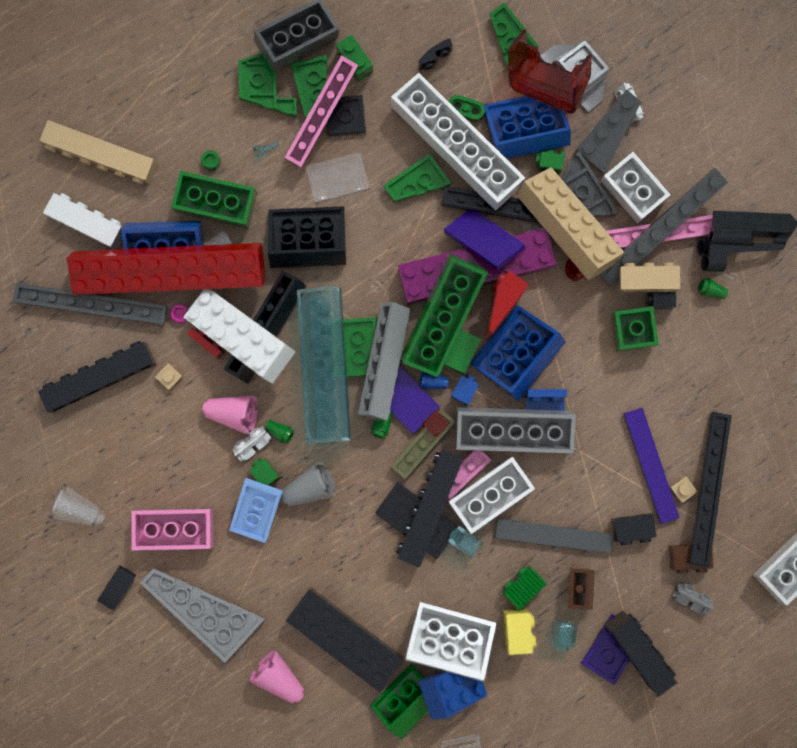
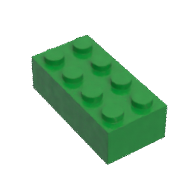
M180 171L171 208L176 213L249 229L257 191L253 187Z

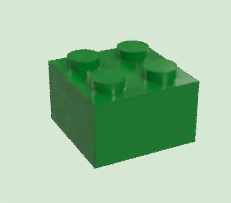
M653 307L615 311L611 314L616 352L650 348L659 345Z

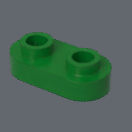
M460 95L452 96L449 99V103L453 107L455 104L461 106L456 110L465 119L479 121L483 118L485 108L481 102ZM472 110H477L478 114H472Z

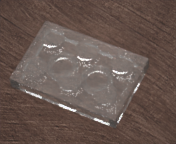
M361 152L306 166L315 204L370 190Z

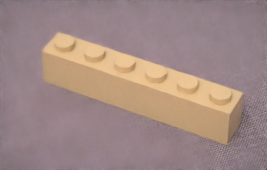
M47 120L39 140L48 151L55 152L57 150L62 152L61 155L67 158H79V161L83 164H95L102 171H114L116 176L121 178L130 177L133 182L143 185V183L150 184L157 166L156 161L152 158Z

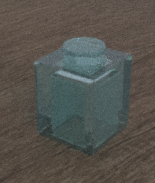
M461 526L452 531L448 540L449 543L471 559L483 544V542Z

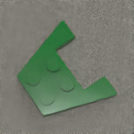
M257 54L238 61L239 100L297 117L296 98L276 97V73L271 70L263 55Z

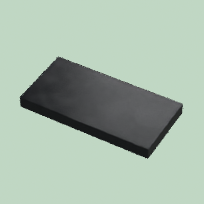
M397 482L375 513L403 534L407 524L411 525L414 519L410 517L414 506L418 507L421 500ZM442 514L427 548V552L436 559L459 530L457 525Z

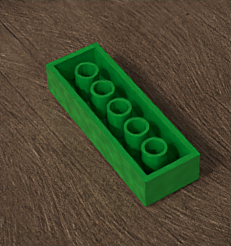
M451 253L448 254L402 353L401 359L404 364L435 377L439 376L488 274L483 267Z

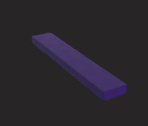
M643 408L624 413L623 415L660 524L680 518Z

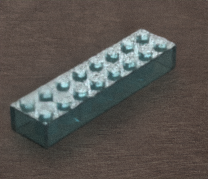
M331 285L297 290L306 444L351 441L341 288Z

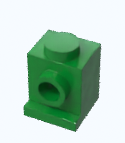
M545 150L541 154L537 153L535 165H538V171L543 172L552 167L557 174H560L563 168L565 151H561L560 154H556V151Z

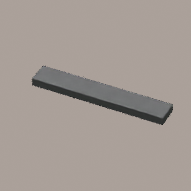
M497 519L495 538L611 553L613 534Z

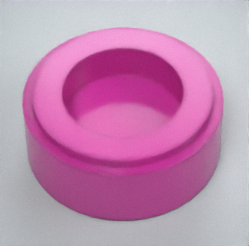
M176 304L171 308L170 316L176 323H185L187 320L183 317L189 309L183 304Z

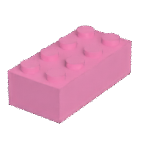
M213 509L132 511V550L211 549L214 547Z

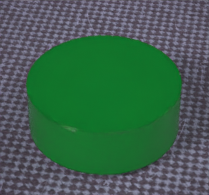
M210 150L203 153L201 163L205 169L212 171L220 166L221 159L215 151Z

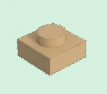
M169 363L155 376L168 390H171L183 377Z
M686 476L669 487L680 503L685 502L698 492Z

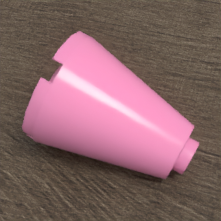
M252 395L208 399L203 404L202 412L210 420L244 434H250L249 430L253 431L257 422L258 411L255 410V405H258V400Z
M276 650L268 653L259 662L258 665L260 667L257 672L255 670L252 672L249 681L291 704L294 702L298 703L304 696L303 686Z

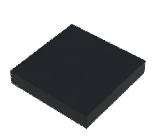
M362 95L340 97L327 120L329 137L366 133Z

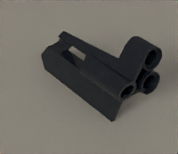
M713 211L712 229L706 239H700L697 244V252L700 256H703L701 261L702 270L704 272H724L727 266V253L783 250L797 227V221L791 214ZM753 237H772L775 240L772 244L754 243Z

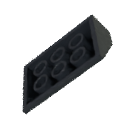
M344 206L269 209L268 258L270 268L346 265Z

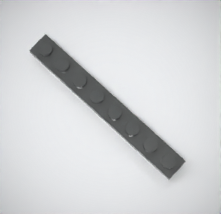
M713 168L623 249L624 254L617 263L600 275L612 287L619 281V268L623 264L635 263L636 266L728 183L716 168Z
M16 283L13 302L160 325H165L168 309L166 305L93 294L72 295V291Z

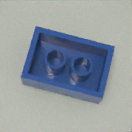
M439 670L418 681L431 720L449 718L487 696L483 681L445 670Z

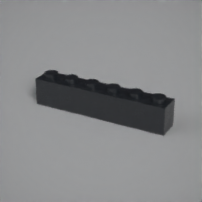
M282 270L253 321L277 337L307 285L297 277ZM234 355L231 356L223 369L249 384L255 374V371Z
M137 341L132 343L130 348L125 351L123 349L112 353L113 356L108 359L106 357L100 358L95 361L93 366H83L77 370L78 373L73 375L66 374L60 377V381L56 383L49 382L43 385V389L39 390L38 393L46 411L54 413L156 365L148 344Z
M443 449L440 453L436 452L433 459L435 467L433 471L429 470L425 481H428L426 489H421L418 499L421 500L418 507L414 506L410 516L414 518L412 524H407L403 533L406 536L404 543L400 542L397 548L398 559L420 568L464 458Z

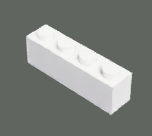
M53 193L43 212L46 216L114 250L116 249L122 238L121 222L113 218L109 221L104 218L105 215L97 210L91 212L87 210V205L79 201L75 204L71 202L72 198L63 193L60 196Z

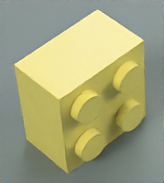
M518 609L503 610L505 645L508 654L533 653V648H536V638L531 631V628L535 627L534 616L527 609H521L520 611Z

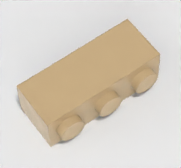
M625 263L619 268V292H677L680 290V266H674V263H663V266H655V263H644L643 266H635V263Z

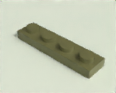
M441 409L392 464L391 468L406 479L456 421Z

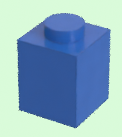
M466 375V377L461 376L451 398L468 406L479 385L476 383L477 379Z

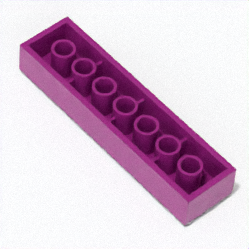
M543 228L513 236L525 244V250L498 271L466 248L398 265L407 305L428 299L449 253L483 267L488 274L482 286L496 283L502 273L507 274L509 271L521 277L554 268L556 260L548 232Z

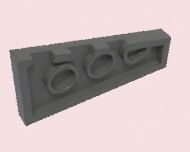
M628 90L622 94L576 148L603 173L606 172L641 104V101Z

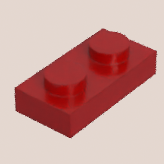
M193 328L189 330L187 334L217 359L223 356L224 353L220 351L222 347L214 340L210 343L206 339L207 335L199 329L197 331Z

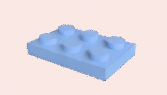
M246 478L229 531L266 543L283 491Z

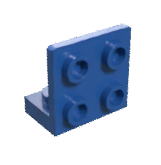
M527 389L526 409L565 411L567 389Z

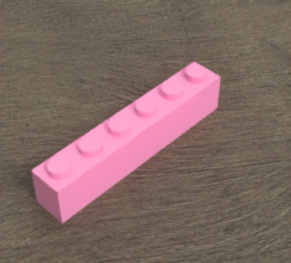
M341 55L285 156L286 159L302 167L357 69V64Z

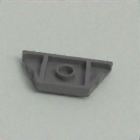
M578 151L561 179L594 217L616 215L618 213L617 209L581 152Z

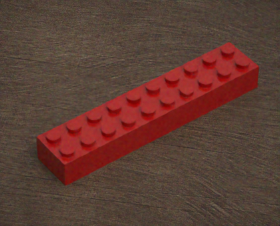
M262 243L73 251L66 258L72 295L262 287L266 281Z

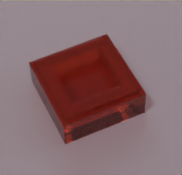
M435 410L422 424L436 437L449 422Z

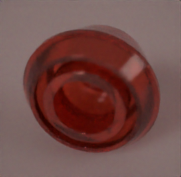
M569 258L565 265L567 277L571 281L585 278L583 273Z

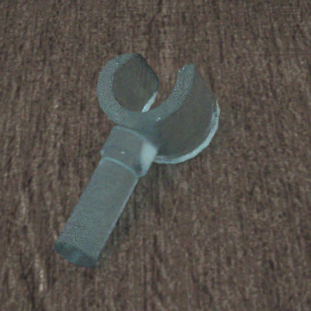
M277 141L264 147L255 145L252 150L261 149V152L255 156L262 158L267 151L279 146V143Z

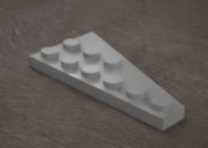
M153 568L140 582L143 587L224 663L266 619L156 568Z

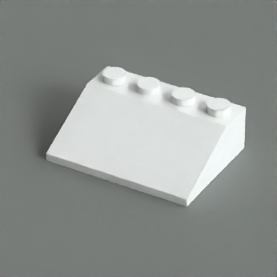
M420 602L405 660L483 681L496 623Z

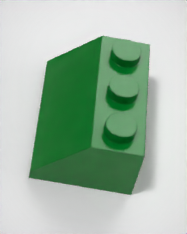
M412 664L370 705L386 728L399 739H402L429 712L418 682L425 677Z

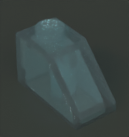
M553 621L552 645L560 651H568L569 648H574L577 626L570 621Z

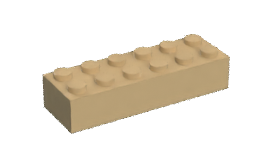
M552 167L524 181L516 195L588 280H591L617 263L624 254V251Z

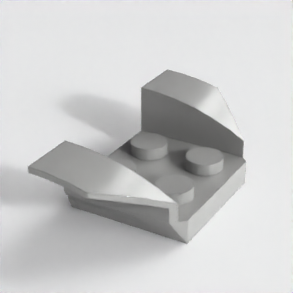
M585 40L575 45H553L540 55V58L550 69L557 65L580 91L581 95L577 101L587 113L602 102L605 79L610 68Z

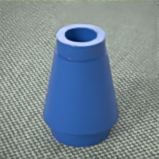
M422 371L419 386L423 387V389H447L448 378L440 375L435 377Z

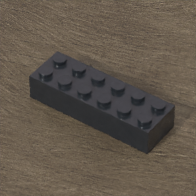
M312 587L309 588L286 619L287 623L379 692L382 691L404 660L402 655Z

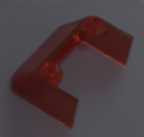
M523 29L508 49L510 87L520 94L567 113H574L577 110L591 77L592 55L588 54L582 64L576 65L572 72L540 60L539 50L535 46L527 44V30Z

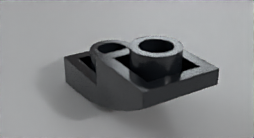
M450 38L438 43L418 61L419 71L423 69L427 71L437 65L438 56L445 57L450 54L453 46Z
M119 565L97 601L114 611L136 575Z

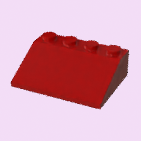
M511 271L507 274L502 273L493 287L492 292L494 294L491 299L484 337L486 341L492 336L529 286V284Z

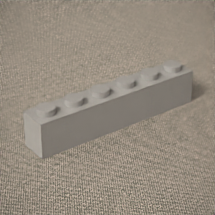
M394 302L381 303L358 415L373 420H388L407 323L409 321L410 308Z

